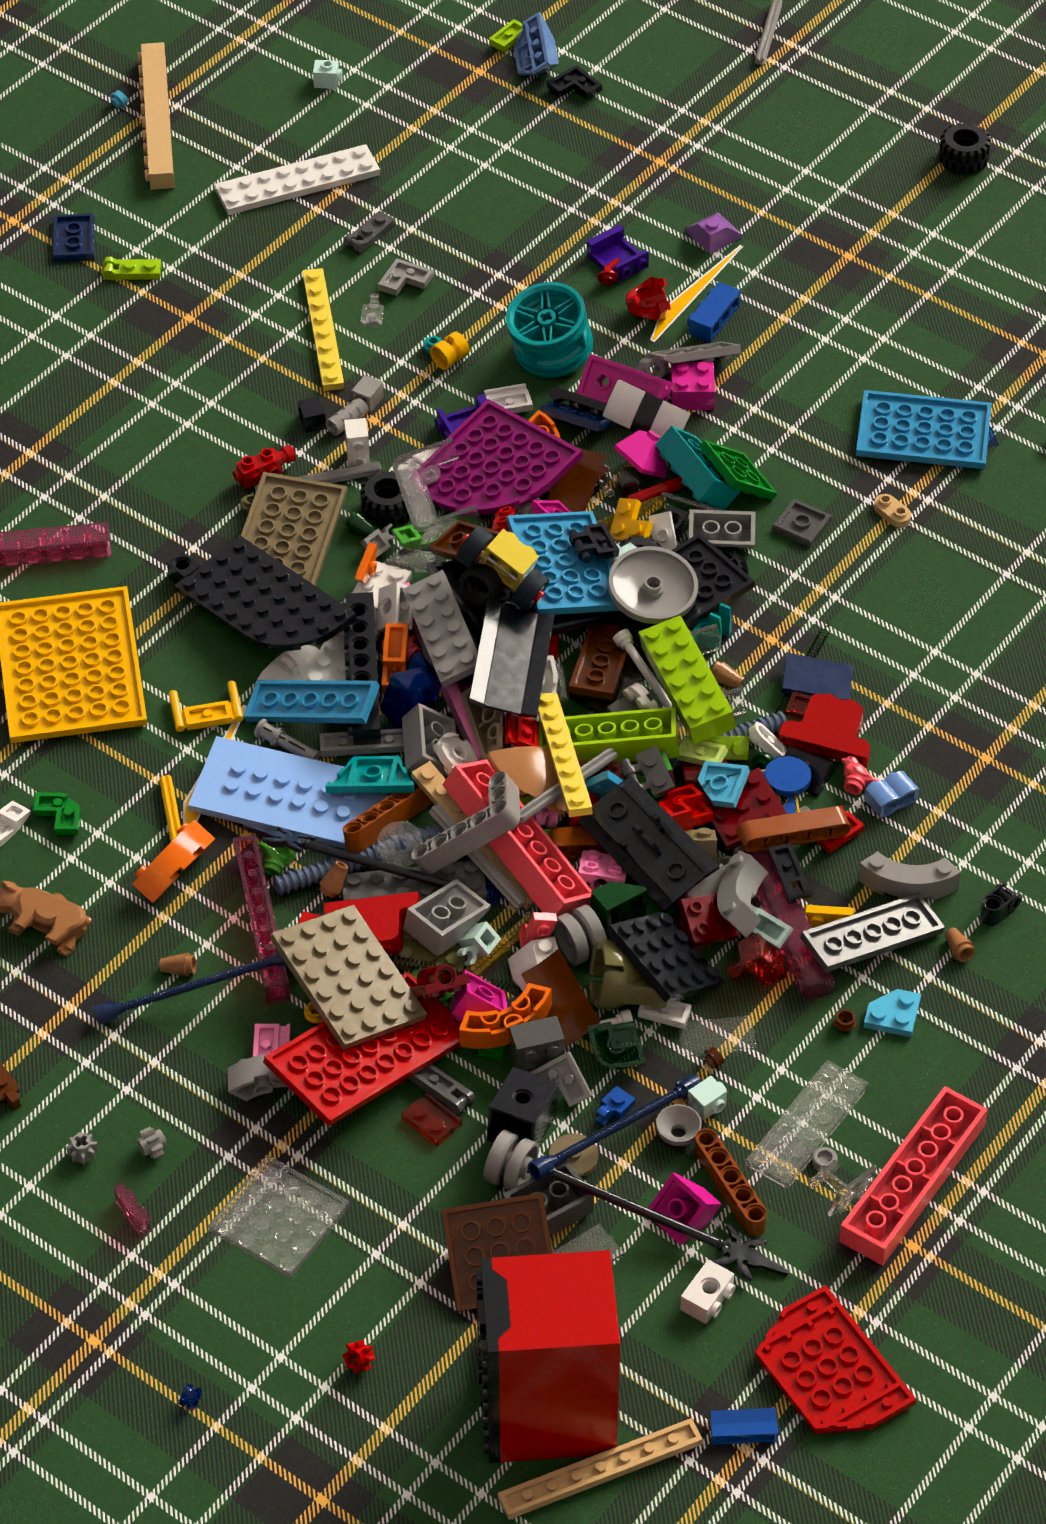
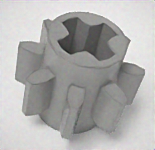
M151 1127L140 1131L142 1137L137 1139L136 1142L144 1157L149 1155L153 1159L163 1155L162 1148L167 1146L163 1132L160 1129L155 1131Z
M79 1132V1134L69 1138L70 1145L66 1146L67 1154L72 1157V1162L77 1161L85 1164L91 1159H95L94 1151L98 1150V1144L96 1141H93L92 1134L87 1135Z

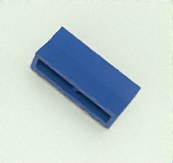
M776 1408L710 1411L709 1413L712 1445L778 1442Z

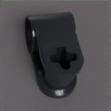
M1000 882L993 891L983 898L980 912L981 921L989 926L999 924L1001 920L1019 906L1023 895L1013 892L1007 888L1006 883Z

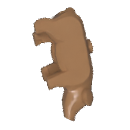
M2 881V888H0V913H12L14 916L13 924L8 930L19 936L27 927L32 926L36 930L47 934L45 939L56 946L60 944L57 948V952L60 955L66 957L70 955L75 949L76 941L86 933L87 927L92 921L90 917L86 916V911L75 903L66 900L59 893L51 894L38 888L18 887L13 882Z

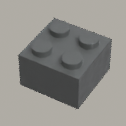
M557 1016L509 1026V1055L513 1067L531 1072L565 1054V1038Z

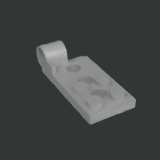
M715 342L646 353L645 358L640 360L638 370L662 378L668 363L673 364L692 360L710 362L714 361V357L730 359L734 358L733 354L741 353V347L739 344ZM651 364L654 365V370L652 373H650L649 371Z

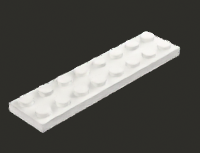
M365 144L216 183L214 186L227 215H232L379 176L380 168Z
M377 562L375 575H371L367 583L358 582L352 592H373L376 641L381 634V631L377 630L379 588L394 582L407 583L412 578L411 571ZM342 631L323 643L303 680H346L345 670H350V666L345 667V653H349V649L344 650V636H348V633Z

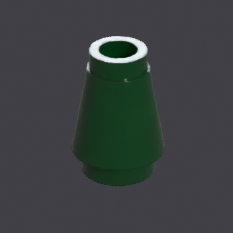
M354 511L346 521L349 531L364 537L378 529L362 512Z

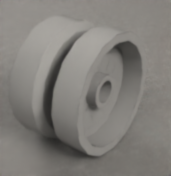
M586 904L574 909L572 915L565 913L557 917L558 921L554 928L557 943L565 958L574 966L589 959L596 943L607 940L598 916Z
M503 1130L497 1136L488 1154L483 1172L484 1180L496 1186L503 1183L504 1188L508 1191L531 1178L528 1171V1163L538 1158L539 1144L527 1138L519 1142L517 1134Z

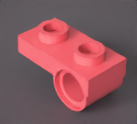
M533 912L529 923H523L520 927V947H524L531 940L551 937L558 921L556 914Z

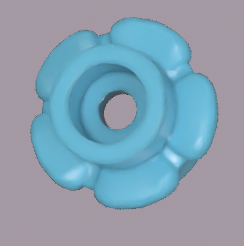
M117 90L110 95V102L114 107L118 109L126 107L125 104L128 102V98L121 91Z

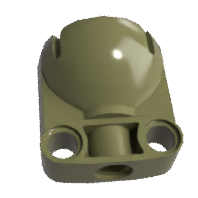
M602 940L595 944L590 958L588 973L590 977L603 978L602 983L592 981L588 984L589 999L592 1006L609 1010L621 1008L626 1004L646 1005L657 1009H663L667 1006L668 1003L662 1000L612 940Z

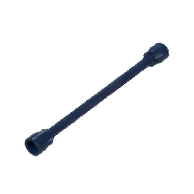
M275 950L276 954L270 955L266 959L257 960V962L254 961V963L251 962V964L248 963V965L245 964V966L242 965V967L239 966V968L236 967V969L233 968L230 971L212 974V976L209 975V977L206 976V978L203 977V979L200 978V980L197 979L194 982L191 981L176 987L174 986L173 988L171 987L170 989L167 988V990L164 989L143 997L141 996L140 998L123 1002V1004L119 1002L113 1004V1001L93 1006L95 1017L99 1025L118 1019L117 1015L123 1014L122 1012L136 1009V1007L139 1008V1006L142 1007V1005L145 1006V1004L148 1005V1003L151 1004L154 1001L157 1002L172 996L174 997L175 995L177 996L178 994L180 995L181 993L184 994V992L187 993L208 985L210 986L211 984L222 982V980L234 978V976L252 973V971L255 972V970L258 971V969L261 970V968L264 969V967L267 968L270 965L273 967L279 965L280 968L287 967V964L279 952Z
M691 1074L677 1082L673 1091L666 1093L555 1155H543L529 1162L528 1171L531 1177L539 1181L553 1173L559 1163L595 1143L600 1142L676 1099H681L682 1097L688 1099V1090L701 1082L700 1078L695 1074Z

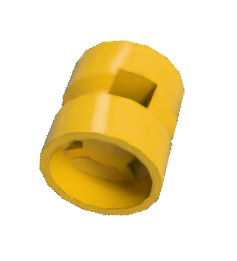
M452 332L430 348L432 360L443 370H447L470 353L468 342L458 332Z

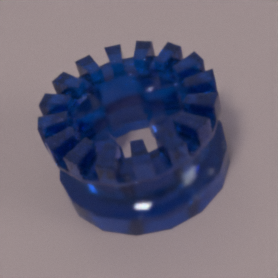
M188 1384L181 1393L179 1404L181 1406L187 1405L189 1410L195 1409L197 1403H199L197 1400L201 1399L202 1389H194V1385Z

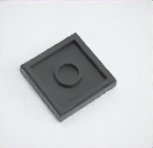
M793 499L773 524L772 531L811 548L832 521V515Z

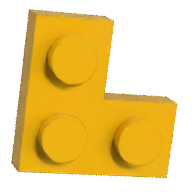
M619 498L610 528V534L615 542L621 543L632 536L650 537L653 523L646 520H637L642 503L639 500Z

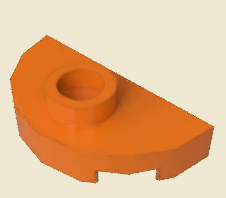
M369 542L354 577L356 582L367 583L371 575H375L377 570V562H375L377 544Z

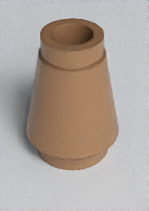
M717 661L711 670L717 683L736 689L741 687L745 677L741 676L725 662Z
M336 861L320 881L321 886L319 890L328 897L336 898L337 894H340L342 891L348 866L343 862Z
M950 928L946 931L945 937L953 957L960 962L970 960L975 954L974 944L957 928Z
M184 953L160 959V972L187 977L190 974L196 973L197 963L195 955Z

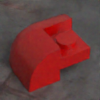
M693 784L665 793L664 797L658 801V804L684 831L693 830V826H702L707 822L714 821V812L703 802V794Z

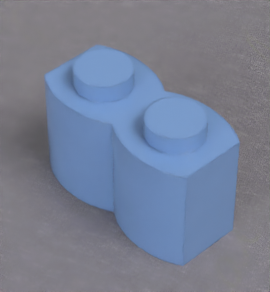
M904 771L892 772L884 780L869 783L865 789L864 800L880 818H883L917 801L919 788Z

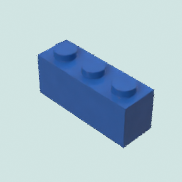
M718 282L714 288L709 290L705 300L699 303L697 310L689 315L687 325H689L688 334L711 343L739 308L741 290Z

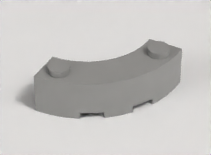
M738 851L737 854L730 858L729 866L721 879L717 893V906L721 915L742 936L747 938L761 921L751 905V898L756 895L760 884L768 872L751 855Z
M877 851L860 862L858 880L869 889L881 895L886 893L897 896L898 900L920 893L923 898L932 897V900L947 896L959 889L961 871L945 857L930 864L907 865L895 862Z
M268 1054L241 1059L238 1063L228 1068V1093L245 1101L262 1094L271 1093L273 1088L287 1086L263 1063L264 1056Z

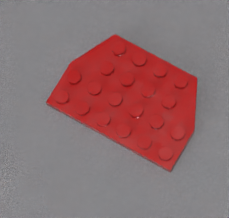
M826 1285L785 1307L773 1328H770L766 1334L765 1340L761 1342L755 1351V1358L814 1434L874 1429L916 1404V1397Z

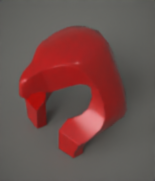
M649 277L640 285L630 290L626 295L625 301L628 311L636 317L653 321L667 318L668 310H671L663 288L667 287L666 279Z

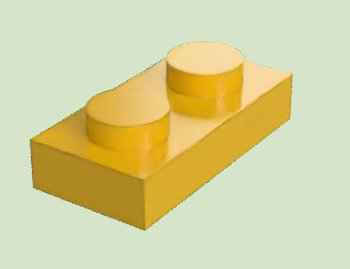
M806 905L804 927L815 928L854 914V908Z

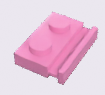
M255 1024L253 1057L269 1054L290 1042V1024H287V1026Z

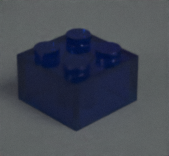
M428 666L393 673L380 710L395 726L402 725V717L418 703L434 709L442 684L438 676Z

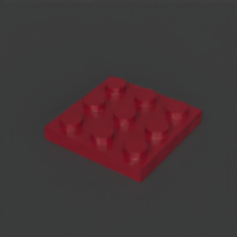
M760 768L750 771L736 808L714 806L706 793L702 792L703 802L714 812V821L710 823L727 851L742 845L736 832L737 827L741 823L748 820L787 814Z

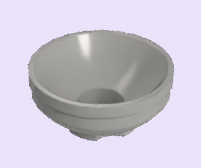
M681 1104L670 1105L664 1108L658 1114L656 1120L658 1135L664 1142L673 1146H685L694 1142L696 1133L701 1130L702 1124L699 1114L693 1108ZM681 1128L686 1134L682 1137H675L671 1132L673 1129Z

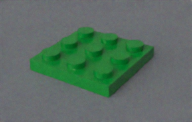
M703 440L699 445L700 449L704 452L703 456L705 459L713 463L715 466L714 470L725 478L726 485L732 490L738 489L748 495L751 493L760 499L767 498L773 500L778 493L745 453Z

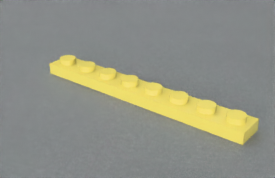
M323 268L302 270L323 391L344 389Z
M545 693L540 697L538 716L569 817L591 815L592 804L557 693Z

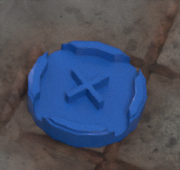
M782 756L773 759L767 765L764 777L775 794L789 797L791 794H802L808 789L811 782V771L808 765L801 759L792 756Z

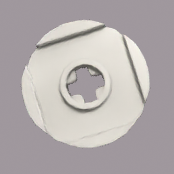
M636 682L623 690V695L637 710L659 708L654 699L652 701L649 700L646 696L649 694L648 690L640 683Z
M453 732L444 734L433 746L434 752L438 755L448 775L455 765L478 761L473 746L466 739L461 741L457 738L459 734Z

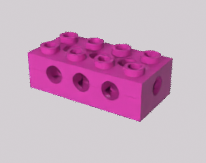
M589 354L577 394L608 403L617 381L622 380L668 402L674 383ZM607 377L608 384L604 387L603 382L604 379Z

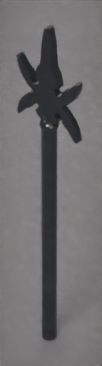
M243 824V830L266 837L263 838V843L286 844L288 848L298 853H301L302 848L300 847H303L304 850L314 851L440 888L452 882L447 879L313 842L316 838L314 836L292 835L290 831L277 826V831Z
M555 1169L551 1178L715 1247L717 1250H721L724 1257L712 1260V1262L719 1266H728L735 1262L740 1274L750 1282L753 1277L747 1266L763 1268L785 1276L789 1274L788 1269L765 1258L761 1252L754 1249L758 1246L766 1245L767 1240L754 1238L743 1242L739 1232L728 1223L725 1228L729 1232L731 1239L724 1241L722 1238L719 1239Z

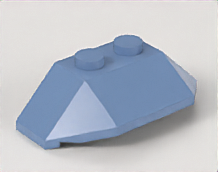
M538 12L523 21L522 30L514 46L517 71L520 76L543 74L559 64L555 39L542 14Z

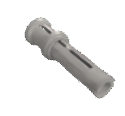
M266 719L260 720L254 731L255 737L263 738L269 741L271 746H280L295 755L319 760L320 751L287 735L283 728H276L269 724Z

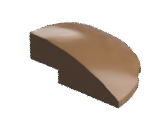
M512 747L491 751L487 754L496 772H506L518 786L519 794L522 796L528 793L533 798H536L558 783L547 747ZM563 796L545 809L564 815L566 805Z

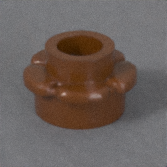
M842 1009L835 1015L833 1025L835 1028H839L841 1032H849L850 1029L853 1030L857 1026L855 1014L851 1010Z
M713 1046L708 1051L704 1050L706 1055L703 1059L711 1069L715 1066L720 1069V1065L725 1062V1059Z

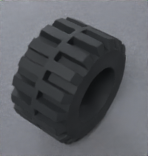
M957 123V125L952 124L949 128H945L940 139V163L945 168H948L949 171H955L958 174L977 173V170L981 171L983 167L987 166L991 145L989 133L984 128L970 123Z
M385 470L381 471V473H373L372 477L368 476L366 482L362 483V488H360L361 511L373 524L376 523L378 527H386L389 524L398 527L400 523L405 524L407 519L413 517L416 506L414 483L410 481L408 476L404 477V474L401 472L395 473L392 470L386 472Z

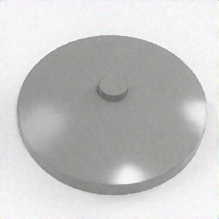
M645 546L625 552L613 563L608 578V591L616 607L628 617L643 623L659 624L679 615L683 617L691 610L697 598L698 579L692 566L679 554L661 547Z

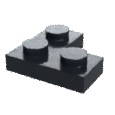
M575 65L547 81V88L559 98L575 89L588 99L602 91V84Z

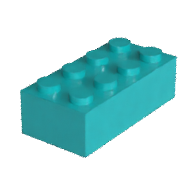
M671 425L655 444L660 450L659 455L671 464L670 468L674 473L681 476V482L693 491L692 496L698 502L703 503L704 501L712 508L718 507L725 510L741 490H732L726 485L725 478L719 475L714 470L715 466L703 456L704 452L699 447L702 442L697 436Z

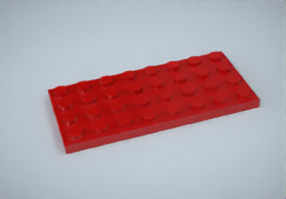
M406 972L402 975L409 987L417 985V979L411 973ZM436 997L418 1000L427 1013V1017L423 1021L342 1050L323 1021L264 1056L263 1063L326 1125L331 1126L460 1047L459 1028L462 1022L455 1019L451 1011Z

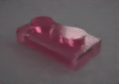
M123 1183L114 1186L115 1201L138 1234L143 1236L148 1233L150 1216L144 1207H139L134 1192L131 1189L127 1190Z

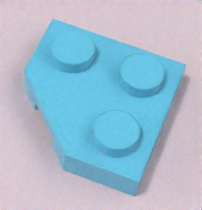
M705 761L699 774L698 782L714 806L736 808L750 770L746 765Z
M896 989L870 1002L863 1028L912 1037L921 994Z

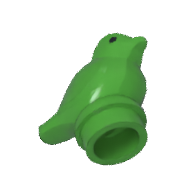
M262 841L258 844L265 856V860L262 863V871L267 875L273 877L275 875L280 876L284 867L288 866L291 860L297 859L296 851L288 847L274 848Z

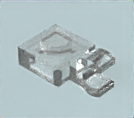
M371 293L370 303L363 304L361 325L382 326L384 305H379V294Z

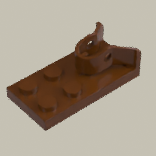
M458 520L429 546L431 553L460 562L456 559V554L461 547V541L479 525ZM483 527L494 538L500 533L499 531Z

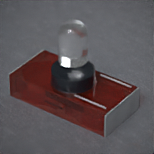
M603 465L594 490L597 492L603 487L604 479L610 469L606 465ZM607 485L601 491L610 498L615 495V491Z

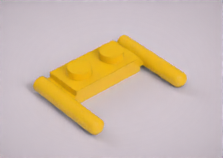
M229 681L227 683L231 702L227 700L184 707V710H181L177 691L171 690L169 692V699L176 731L181 732L186 728L188 731L231 724L233 721H243L244 717L236 682Z

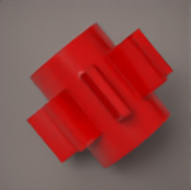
M364 1340L346 1345L348 1351L342 1354L346 1368L354 1369V1374L372 1369L370 1363L376 1359L372 1350L373 1346L365 1345Z

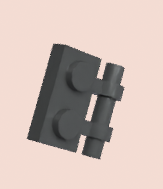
M657 746L636 754L635 756L638 761L636 765H632L629 758L620 762L623 767L622 773L624 777L629 778L632 776L646 792L651 790L654 798L676 789ZM643 772L647 781L643 784H640L637 778V774Z

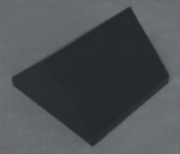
M789 746L785 753V756L799 758L808 765L811 771V782L805 792L818 797L836 770L838 762L798 746Z

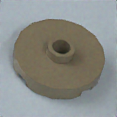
M572 1133L557 1138L550 1147L549 1156L565 1150L586 1138V1136ZM594 1144L566 1160L580 1177L584 1175L586 1177L597 1168L599 1161L598 1148Z

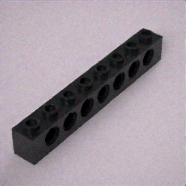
M373 592L346 593L347 602L342 604L357 615V620L343 630L344 633H348V636H344V650L349 649V653H345V667L350 666V670H345L346 680L377 681L378 683ZM379 691L367 723H348V736H353V745L381 744Z

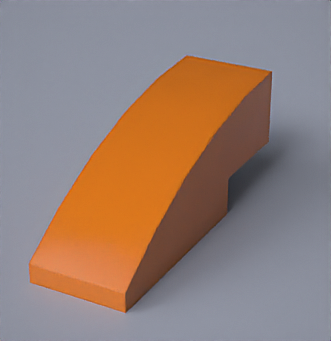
M386 623L381 686L383 695H406L409 625L406 623Z

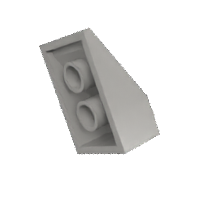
M455 879L409 907L403 930L436 956H439L452 948L490 910L491 905L458 879Z

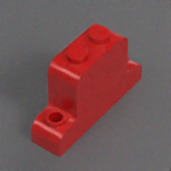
M828 693L814 694L809 700L803 720L801 722H784L778 734L779 740L787 747L798 746L818 755L840 761L842 758L855 756L859 764L866 768L870 761L869 743L864 739L858 738L863 725V708L851 699H839Z
M418 891L329 902L324 903V912L328 914L354 905L389 956L390 953L394 955L402 951L404 947L403 927L407 909L421 901Z

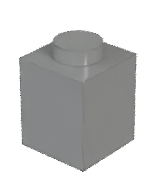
M364 375L352 389V401L356 398H361L366 402L369 408L368 412L371 413L384 398L383 382Z

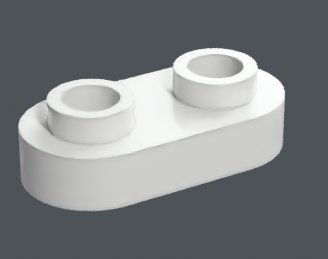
M757 722L749 728V738L753 744L759 745L774 759L785 756L787 750L785 745L763 724Z

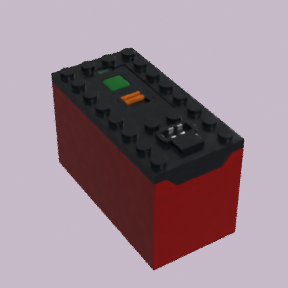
M601 1250L480 1258L481 1269H476L479 1384H482L480 1405L483 1407L481 1417L484 1453H489L490 1463L587 1457L617 1447L620 1337L611 1251Z

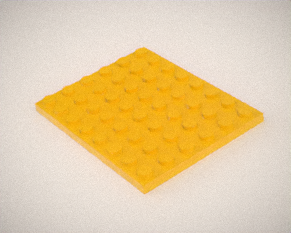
M127 586L0 602V660L11 743L148 725Z

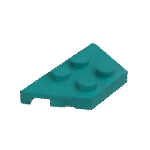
M354 756L337 773V779L333 783L327 782L325 785L327 794L415 792L414 783L410 780L408 772L403 767L399 756Z

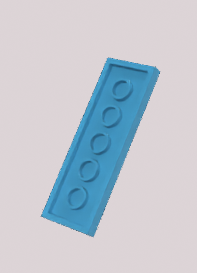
M257 680L243 717L247 722H259L262 719H266L268 722L366 724L380 686L377 681Z

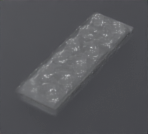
M826 1060L748 1156L746 1166L788 1189L811 1161L814 1151L823 1146L866 1092L869 1083L835 1063Z

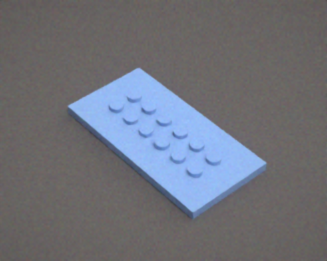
M216 736L188 803V811L277 831V826L290 831L292 835L316 837L314 842L346 849L342 830L343 826L389 796L390 793L327 794L326 783H333L337 779V773L344 768L343 766Z

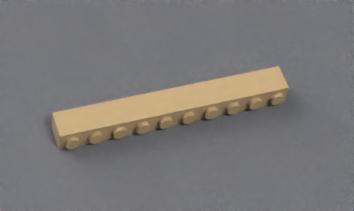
M164 42L141 44V52L137 53L138 64H142L138 65L139 77H142L139 78L141 114L145 115L141 117L142 129L146 128L142 130L143 142H147L143 143L144 155H148L144 156L145 168H149L145 169L146 182L150 181V190L175 188Z

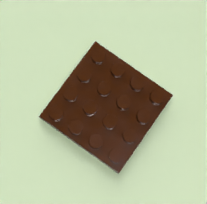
M543 1193L441 1209L457 1312L477 1309L476 1269H481L480 1258L553 1254Z

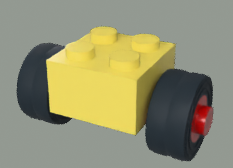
M478 526L471 534H467L460 543L461 547L456 554L457 560L471 569L483 558L481 564L492 567L498 573L502 583L514 591L511 601L522 610L527 611L535 603L540 602L545 595L544 591L550 579L539 570L534 569L539 556L532 547L525 546L514 533L507 532L505 529H502L494 538L491 533Z

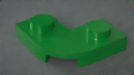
M35 792L34 816L56 817L55 835H79L81 818L79 804L68 798V795L65 793Z

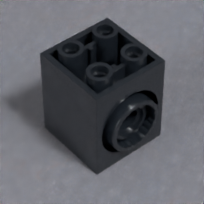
M513 1067L489 1105L486 1140L494 1143L497 1136L503 1130H507L517 1134L519 1142L527 1138L540 1144L556 1118L559 1083Z

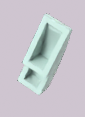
M753 906L755 914L761 921L750 934L780 949L793 931V928L761 908Z

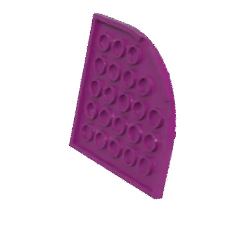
M487 399L407 476L414 483L416 495L444 510L466 515L496 514L503 507L509 506L515 509L544 494L583 457V452L579 448Z

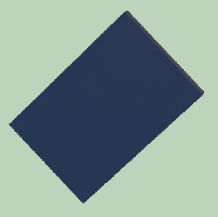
M94 213L53 215V262L95 260Z
M556 401L542 405L540 411L547 416L597 432L612 428L613 424L612 420L601 415Z
M787 653L781 693L811 698L814 694L828 693L839 699H850L853 665Z

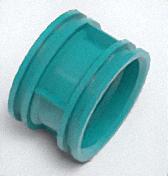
M543 282L522 290L510 302L506 311L507 328L513 340L512 344L516 359L526 372L537 377L557 378L576 371L587 361L593 349V336L587 321L584 301L574 288L563 283Z

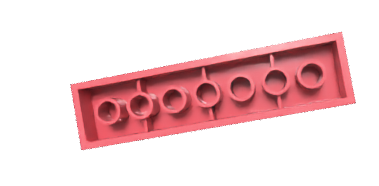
M487 759L455 765L442 785L450 797L462 809V812L467 817H470L489 806L488 783L490 778L497 772ZM520 801V808H522L524 805ZM531 817L523 824L518 823L515 828L488 843L543 913H554L557 917L565 913L572 915L574 909L585 904L590 905L592 890L534 817Z
M944 1086L843 1221L840 1228L839 1242L883 1266L983 1130L986 1124L988 1109Z

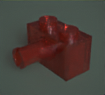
M759 933L738 942L740 961L727 966V971L733 980L750 973L766 987L787 978L783 954Z

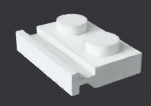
M526 383L484 390L486 399H490L513 413L533 410V403L526 388Z

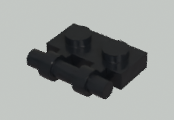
M604 523L584 525L582 532H577L575 529L569 530V541L576 548V554L579 559L583 560L584 563H589L592 560L590 555L594 554L597 560L619 557V548Z

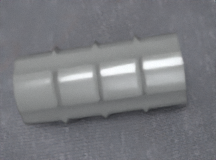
M356 398L349 402L348 405L340 408L337 413H334L333 416L326 420L325 425L328 431L334 436H338L345 431L344 420L364 417L368 414V405L361 398Z

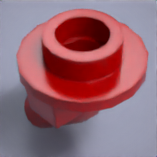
M615 258L604 267V270L597 276L598 281L605 285H611L617 281L618 275L613 270L614 266L620 263L618 258Z

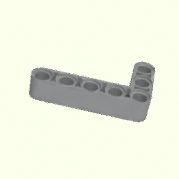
M499 771L490 778L488 783V807L420 844L413 850L411 858L424 873L429 875L435 873L518 825L520 822L519 788L506 772Z

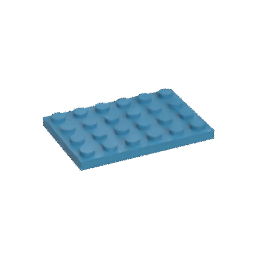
M864 390L856 456L985 469L992 403Z
M593 511L507 516L506 523L509 532L514 533L525 546L532 547L539 556L534 569L539 570L550 579L544 591L545 595L539 603L534 604L536 614L557 615L620 611L613 603L608 591V578L612 567L610 559L597 560L594 554L590 555L592 560L589 563H584L583 560L579 559L576 554V548L569 541V530L575 529L577 532H582L584 525L597 524Z

